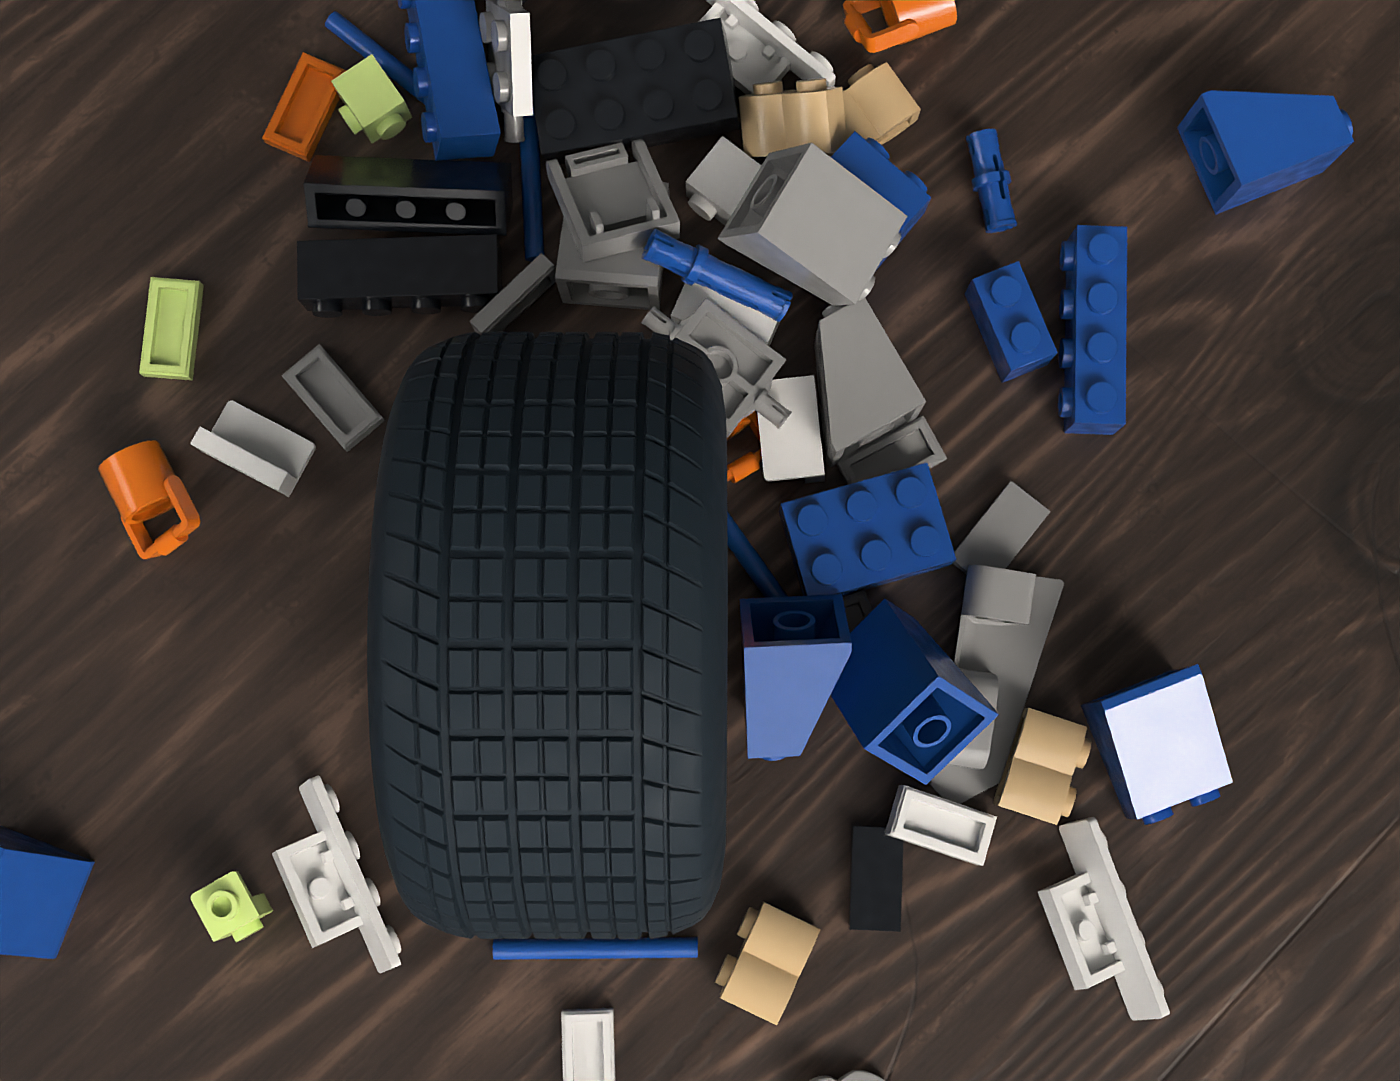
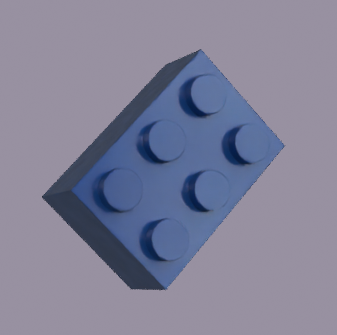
M928 462L780 504L778 512L803 596L833 594L845 596L863 589H870L948 567L957 560Z

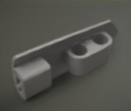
M968 565L954 663L995 708L999 715L929 782V785L941 798L961 804L1000 783L1064 586L1062 580L1036 577V574L997 567Z

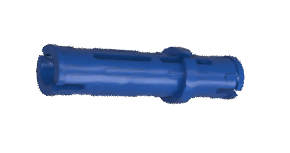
M656 228L652 231L645 244L642 259L680 275L681 281L692 286L695 282L703 287L705 286L731 300L757 310L777 322L783 319L791 304L789 301L793 297L792 292L774 286L757 276L708 254L709 249L699 244L695 248L672 238Z

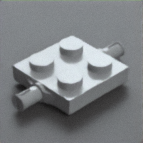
M486 0V12L480 13L479 27L482 42L488 45L487 67L494 101L501 106V112L504 113V141L511 143L525 141L523 116H533L530 12L523 9L522 0Z
M705 298L693 315L682 320L679 324H676L658 310L655 305L641 323L655 333L669 335L672 341L674 338H678L696 346L712 361L722 385L727 438L739 422L755 410L774 424L777 429L784 424L792 411H789L768 395L773 377L786 359L709 299Z

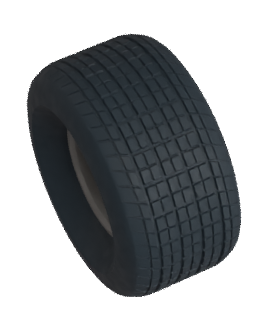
M471 332L448 338L430 346L419 354L403 377L386 426L374 501L367 623L370 750L379 828L384 852L397 890L411 913L422 922L445 933L470 939L475 935L480 939H528L532 932L536 939H559L560 936L562 939H584L587 932H591L593 939H615L616 935H618L619 939H640L642 932H648L650 939L667 936L668 931L675 934L701 921L712 907L721 885L726 846L728 649L727 427L721 382L712 361L702 350L678 338H674L672 341L669 335L655 332L652 333L651 339H645L642 332H622L621 336L617 332H597L594 339H590L587 332H566L565 334L562 332H541L537 339L532 332H484L482 335L477 332Z

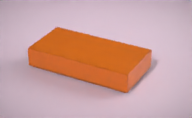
M303 52L262 137L264 142L310 162L340 99L331 81L347 70Z

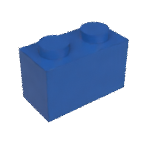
M1019 261L971 280L964 294L1001 382H1006L1047 366L1058 352Z

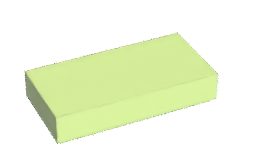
M150 278L139 373L144 377L193 381L204 288L200 281Z

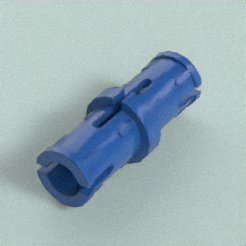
M984 129L966 136L975 176L971 180L973 191L979 194L986 233L1002 232L1017 226L1008 187L1011 183L1010 172L1004 169L996 129Z

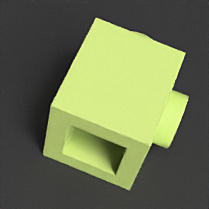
M372 54L331 81L345 104L338 109L339 113L354 134L363 130L372 144L380 138L387 140L396 136L404 129L406 121L412 118L405 100Z

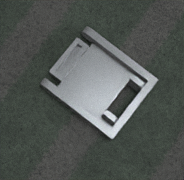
M643 139L632 140V154L635 162L628 163V154L622 142L566 155L565 165L569 178L564 177L557 159L546 161V170L550 184L583 263L643 248L655 228L674 239L680 238V220Z

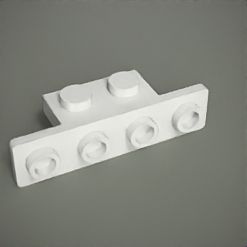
M706 0L712 7L699 22L721 18L727 36L734 83L744 94L753 93V84L780 81L789 70L802 80L826 78L827 87H834L836 76L832 73L833 67L821 54L815 51L809 54L795 42L794 34L783 23L777 20L772 23L758 12L759 8L754 0Z
M319 775L312 777L299 786V791L318 833L276 850L272 853V856L312 948L359 927L377 971L383 973L401 965L398 954L401 952V945L397 934L390 925L385 926L377 908L380 906L379 893L370 878H364L357 860L360 858V851L353 835L349 831L344 832L336 813L339 812L340 807L334 790L330 785H324Z
M1090 817L1059 826L1060 834L1076 875L1038 891L1074 990L1088 989L1115 976L1132 1020L1161 1019L1169 1015L1170 1011L1164 997L1163 986L1155 974L1145 947L1143 934L1138 929L1126 898L1125 887L1118 877L1108 850L1106 837L1101 831L1096 818Z

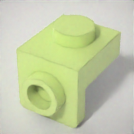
M238 871L229 872L191 895V901L213 942L231 935L236 943L262 929L264 926L260 918L273 911L264 893L251 896Z

